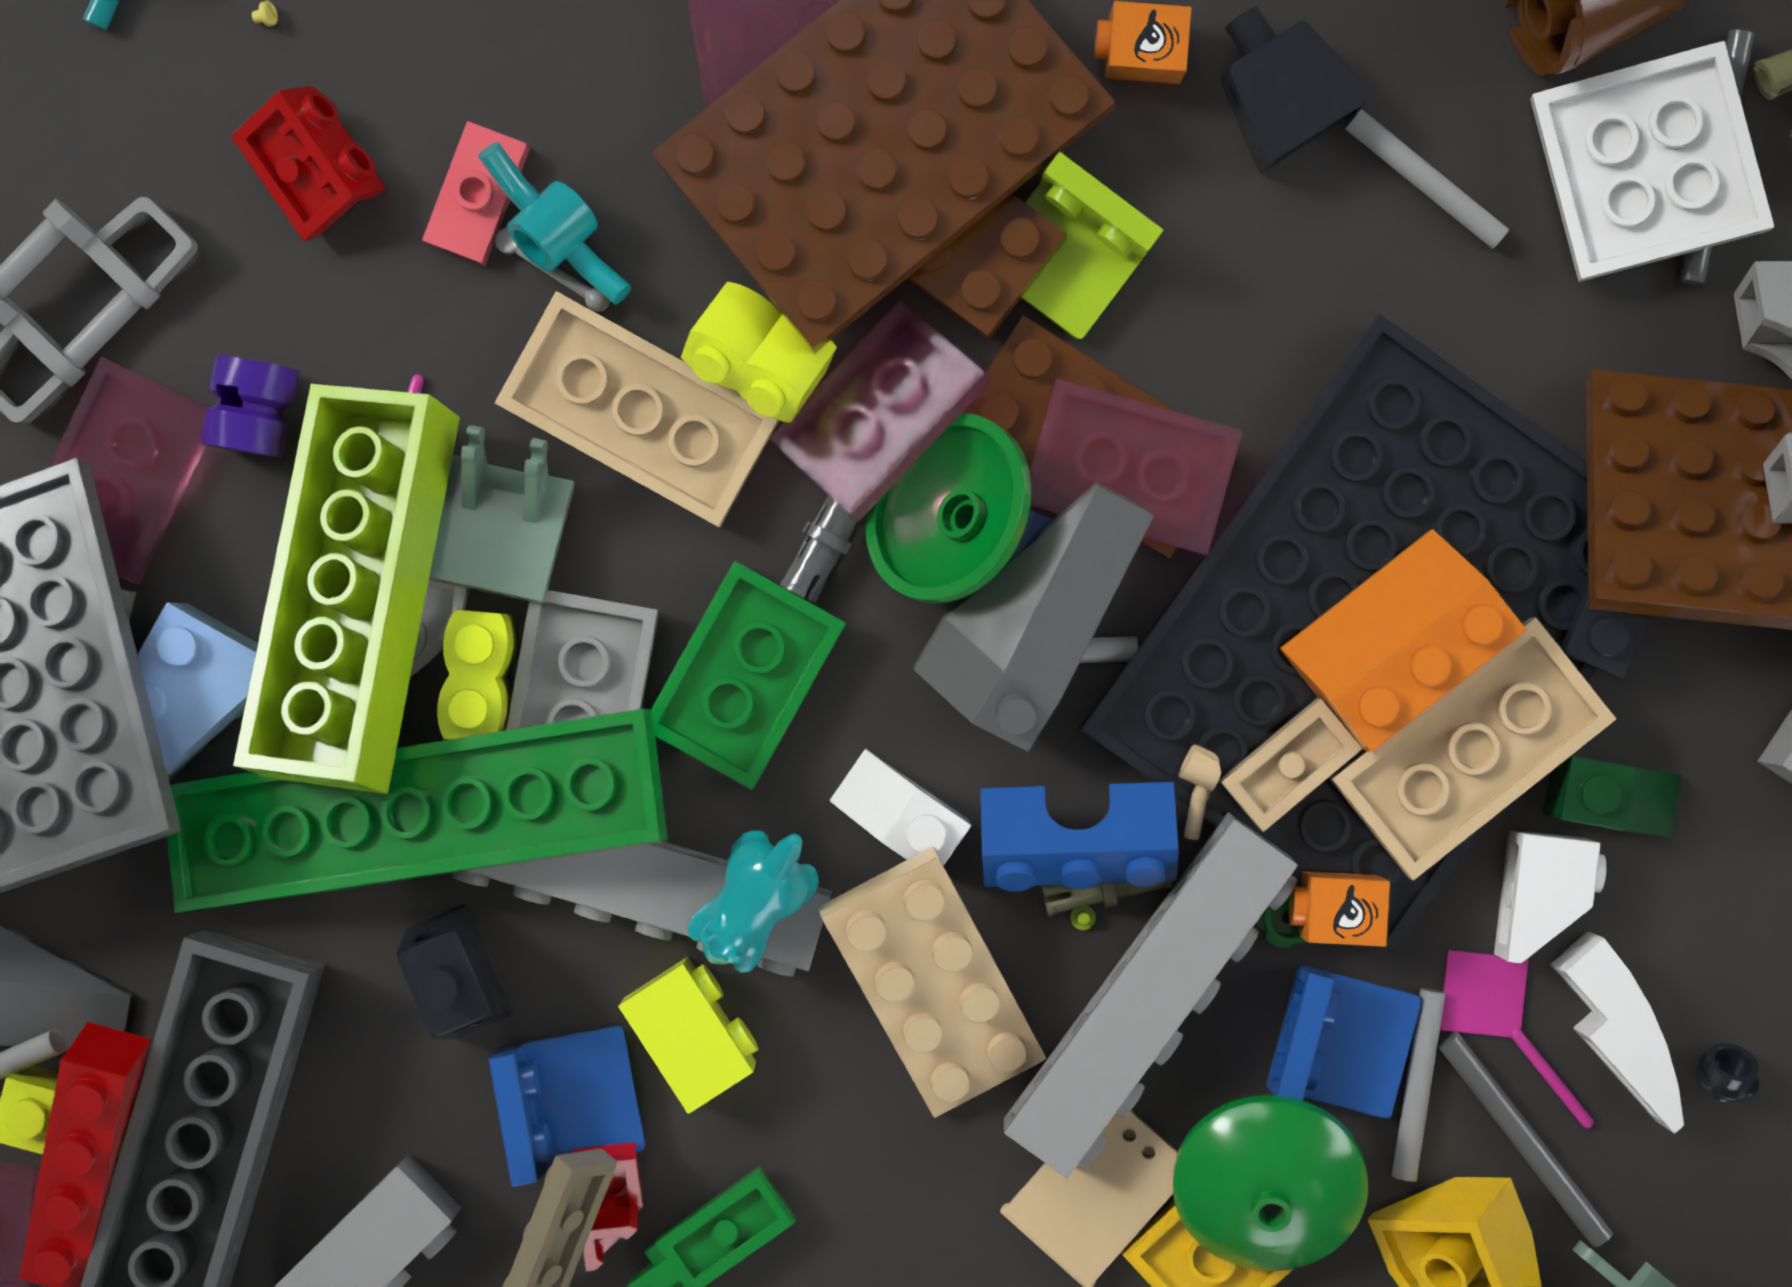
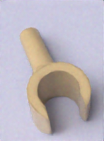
M1198 745L1190 747L1178 776L1196 785L1191 795L1183 835L1185 838L1198 840L1200 837L1210 791L1214 790L1221 775L1218 756Z

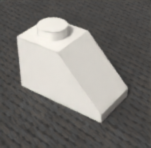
M866 748L830 799L831 803L906 860L934 847L944 866L971 827L969 819Z
M1509 829L1494 949L1495 955L1507 962L1522 963L1593 907L1594 892L1600 893L1606 879V858L1603 854H1599V842L1581 837Z

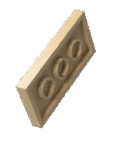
M557 291L495 401V404L719 528L779 422L775 418L763 416L754 411L736 390L702 380L684 361Z
M1537 618L1526 620L1523 623V626L1527 629L1526 632L1373 752L1363 750L1329 777L1406 876L1413 881L1616 720L1615 716Z
M934 847L919 853L818 907L824 924L934 1118L1047 1059Z

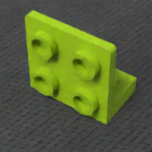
M1059 151L1044 171L1040 184L1026 201V204L1065 232L1067 239L1021 299L1073 338L1081 340L1157 241L1163 229Z

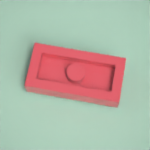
M467 121L422 241L428 245L486 266L495 242V236L501 227L510 199L479 160L478 155L490 144L499 142L521 172L530 147L527 143Z

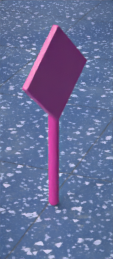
M1447 949L1443 992L1446 994L1440 1030L1512 1038L1584 1128H1591L1594 1124L1593 1118L1521 1030L1529 959L1527 958L1522 963L1507 962L1495 954Z

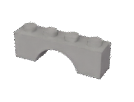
M1755 261L1734 292L1743 350L1770 360L1780 367L1792 380V261ZM1791 432L1783 437L1763 463L1773 523H1792Z

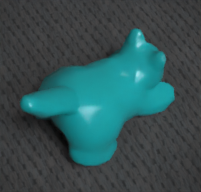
M748 831L743 833L731 846L730 857L726 864L724 886L711 900L693 914L686 926L689 937L694 941H701L703 952L710 963L719 965L731 963L741 973L751 972L760 962L776 923L800 911L802 906L812 900L819 886V877L812 865H800L796 862L800 857L803 842L798 834L787 836L774 847L769 843L768 835L764 832Z

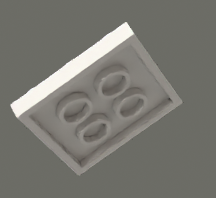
M1725 41L1532 94L1530 101L1578 282L1761 234L1774 228Z

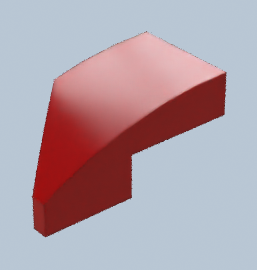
M636 1142L572 1149V1153L602 1148L618 1162L583 1249L586 1271L597 1270L603 1264V1254L620 1237L628 1240L638 1230L637 1212L643 1207V1193Z

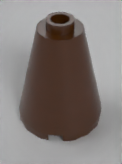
M1505 0V8L1516 5L1520 26L1510 28L1513 43L1524 63L1537 75L1547 76L1551 74H1566L1683 9L1689 0Z

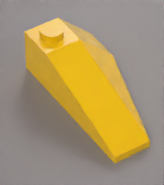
M1454 1177L1377 1210L1368 1218L1369 1225L1387 1269L1399 1287H1542L1532 1231L1511 1178Z

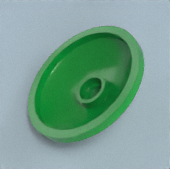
M968 413L943 415L925 422L910 432L889 454L873 483L872 490L875 492L868 501L865 518V534L869 555L877 572L890 587L917 601L926 603L950 602L966 597L987 584L999 573L1014 553L1028 520L1031 503V479L1026 458L1016 440L1001 426L984 417Z
M1263 1095L1247 1097L1225 1104L1203 1117L1191 1129L1176 1155L1173 1168V1196L1178 1215L1185 1228L1207 1251L1228 1263L1261 1271H1281L1314 1263L1335 1251L1350 1237L1359 1224L1365 1210L1368 1196V1177L1363 1154L1356 1140L1348 1129L1333 1115L1320 1107L1300 1099ZM1267 1204H1277L1282 1207L1276 1211L1261 1209Z

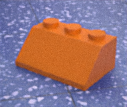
M1431 529L1279 649L1316 696L1322 699L1363 748L1362 750L1373 752L1516 640L1527 629L1487 578L1438 533Z

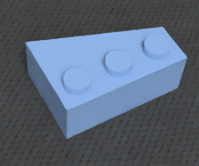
M167 602L138 653L169 781L209 746L208 743L233 720L238 719L244 714L258 647L256 641L188 603Z

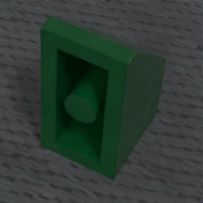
M1571 755L1550 772L1543 814L1561 820L1671 837L1682 775Z

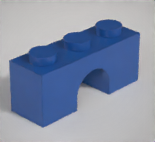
M1174 782L1109 784V811L1107 815L1097 825L1083 830L1062 827L1050 817L1045 804V786L980 788L984 887H1000L1007 891H1023L1036 885H1065L1072 889H1087L1099 883H1129L1137 887H1152L1163 881H1177L1179 847Z

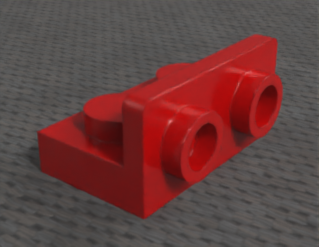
M314 86L278 90L230 136L303 241L318 238L358 201L375 198L385 190V185L376 174L374 162L369 154L355 144L339 121L338 111L334 104Z

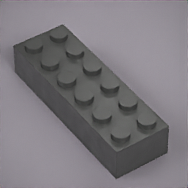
M202 929L184 937L81 1287H230L325 964L207 929Z

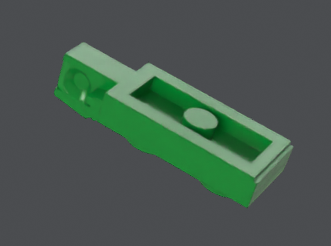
M759 1166L657 1237L655 1243L644 1252L651 1263L628 1279L629 1284L626 1287H705L796 1222V1216L762 1167Z

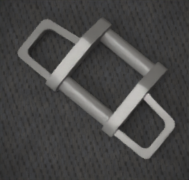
M147 197L137 198L97 232L65 204L55 198L42 212L46 217L44 221L0 265V323L5 327L0 332V363L20 340L54 373L22 406H17L0 389V411L12 422L24 425L31 423L68 386L73 387L86 374L82 367L141 307L148 310L161 297L160 292L196 254L198 250L197 242L165 210ZM152 216L175 239L176 246L172 253L146 280L111 245L142 218ZM65 237H68L88 254L122 290L63 349L30 315L7 296Z

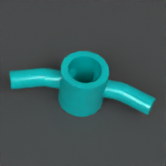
M499 142L492 143L483 149L478 155L479 160L506 196L520 210L507 224L508 233L519 250L532 263L547 272L553 271L566 259L587 282L614 305L623 301L630 292L631 285L603 262L584 242L598 227L594 214L584 200L574 190L558 181L552 182L539 194L526 180Z

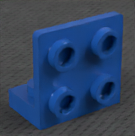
M1298 963L1266 1083L1267 1088L1276 1096L1303 1100L1305 1097L1381 1118H1389L1392 1115L1421 1006V998L1414 993Z
M617 1025L501 1046L488 1059L512 1187L538 1182L544 1171L552 1166L556 1155L572 1153V1149L636 1142L637 1152L644 1150L646 1140L626 1031L623 1026Z

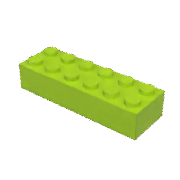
M320 384L310 385L233 766L271 779L388 794L460 416L431 395Z

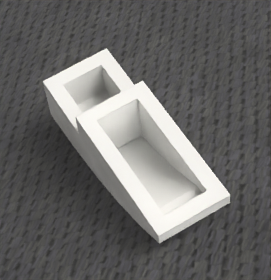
M1587 931L1550 964L1591 1010L1573 1029L1653 1119L1675 1134L1684 1126L1679 1086L1667 1043L1653 1010L1630 970L1605 938Z

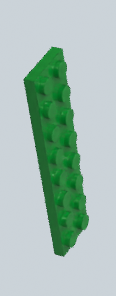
M644 708L397 748L388 794L271 779L253 772L170 785L181 827V832L167 836L175 913L203 911L668 841L652 710Z

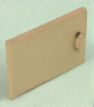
M1132 1110L1125 1117L1115 1113L1101 1132L1107 1137L1102 1150L1086 1169L1078 1164L1070 1176L1065 1178L1044 1162L1009 1203H1005L1000 1209V1213L1083 1287H1094L1098 1277L1173 1194V1168L1178 1151Z

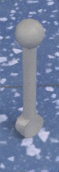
M507 228L497 232L495 244L501 252L505 254L516 253L540 269L519 250L510 237ZM557 266L551 272L542 270L584 298L586 306L591 311L602 312L609 306L610 301L596 288H590L562 268Z

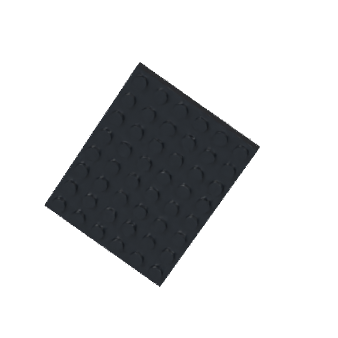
M1381 314L1377 315L1080 729L1153 782H1174L1175 798L1189 807L1191 795L1196 785L1178 776L1190 747L1198 745L1218 756L1221 779L1317 699L1316 694L1279 648L1431 529L1438 533L1487 578L1522 624L1529 618H1537L1561 648L1588 584L1587 462ZM1569 658L1588 682L1596 669ZM1360 750V751H1359L1356 755H1354L1350 760H1352L1355 756H1357V755H1358L1360 752H1362L1363 750ZM1329 777L1264 832L1254 824L1219 781L1214 790L1210 791L1204 813V818L1218 827L1229 812L1288 854L1298 865L1291 875L1297 878L1296 884L1301 887L1302 871L1379 875L1390 881L1387 945L1384 948L1392 953L1485 826L1484 824L1413 881L1406 876Z

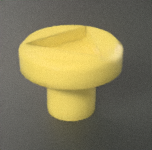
M269 1L261 2L259 10L252 12L253 21L256 24L263 22L267 27L275 26L278 21L276 8Z

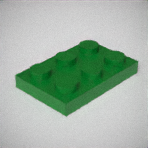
M734 561L651 709L655 736L753 790L844 629L846 622L739 562Z

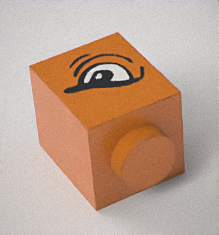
M1114 1L1109 14V20L1098 19L1096 28L1094 59H1106L1104 78L1180 84L1187 71L1192 7Z
M1302 871L1301 887L1295 886L1289 898L1290 925L1299 926L1298 935L1308 943L1386 947L1390 881L1379 875Z

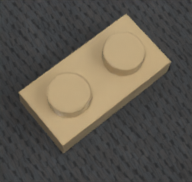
M1317 698L1228 772L1219 782L1254 824L1264 832L1363 748L1322 699Z

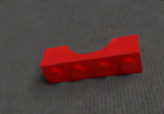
M87 1022L61 1059L19 1279L48 1287H81L109 1193L118 1149L134 1108L145 1071L151 1042L150 1038Z

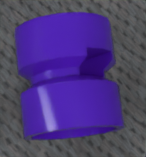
M215 355L209 390L218 399L216 405L205 410L200 444L284 459L290 424L281 415L282 410L293 406L299 371L251 359Z

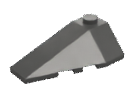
M1096 482L1039 531V537L1012 561L1006 563L994 578L964 602L962 600L958 601L943 615L914 664V671L973 725L1029 752L1060 702L1154 517L1153 511Z
M0 926V1045L13 1047L52 1029H57L66 1040L65 1052H67L87 1022L128 1032L134 999L133 993L70 959L63 960L29 942L30 938L12 928L5 929Z

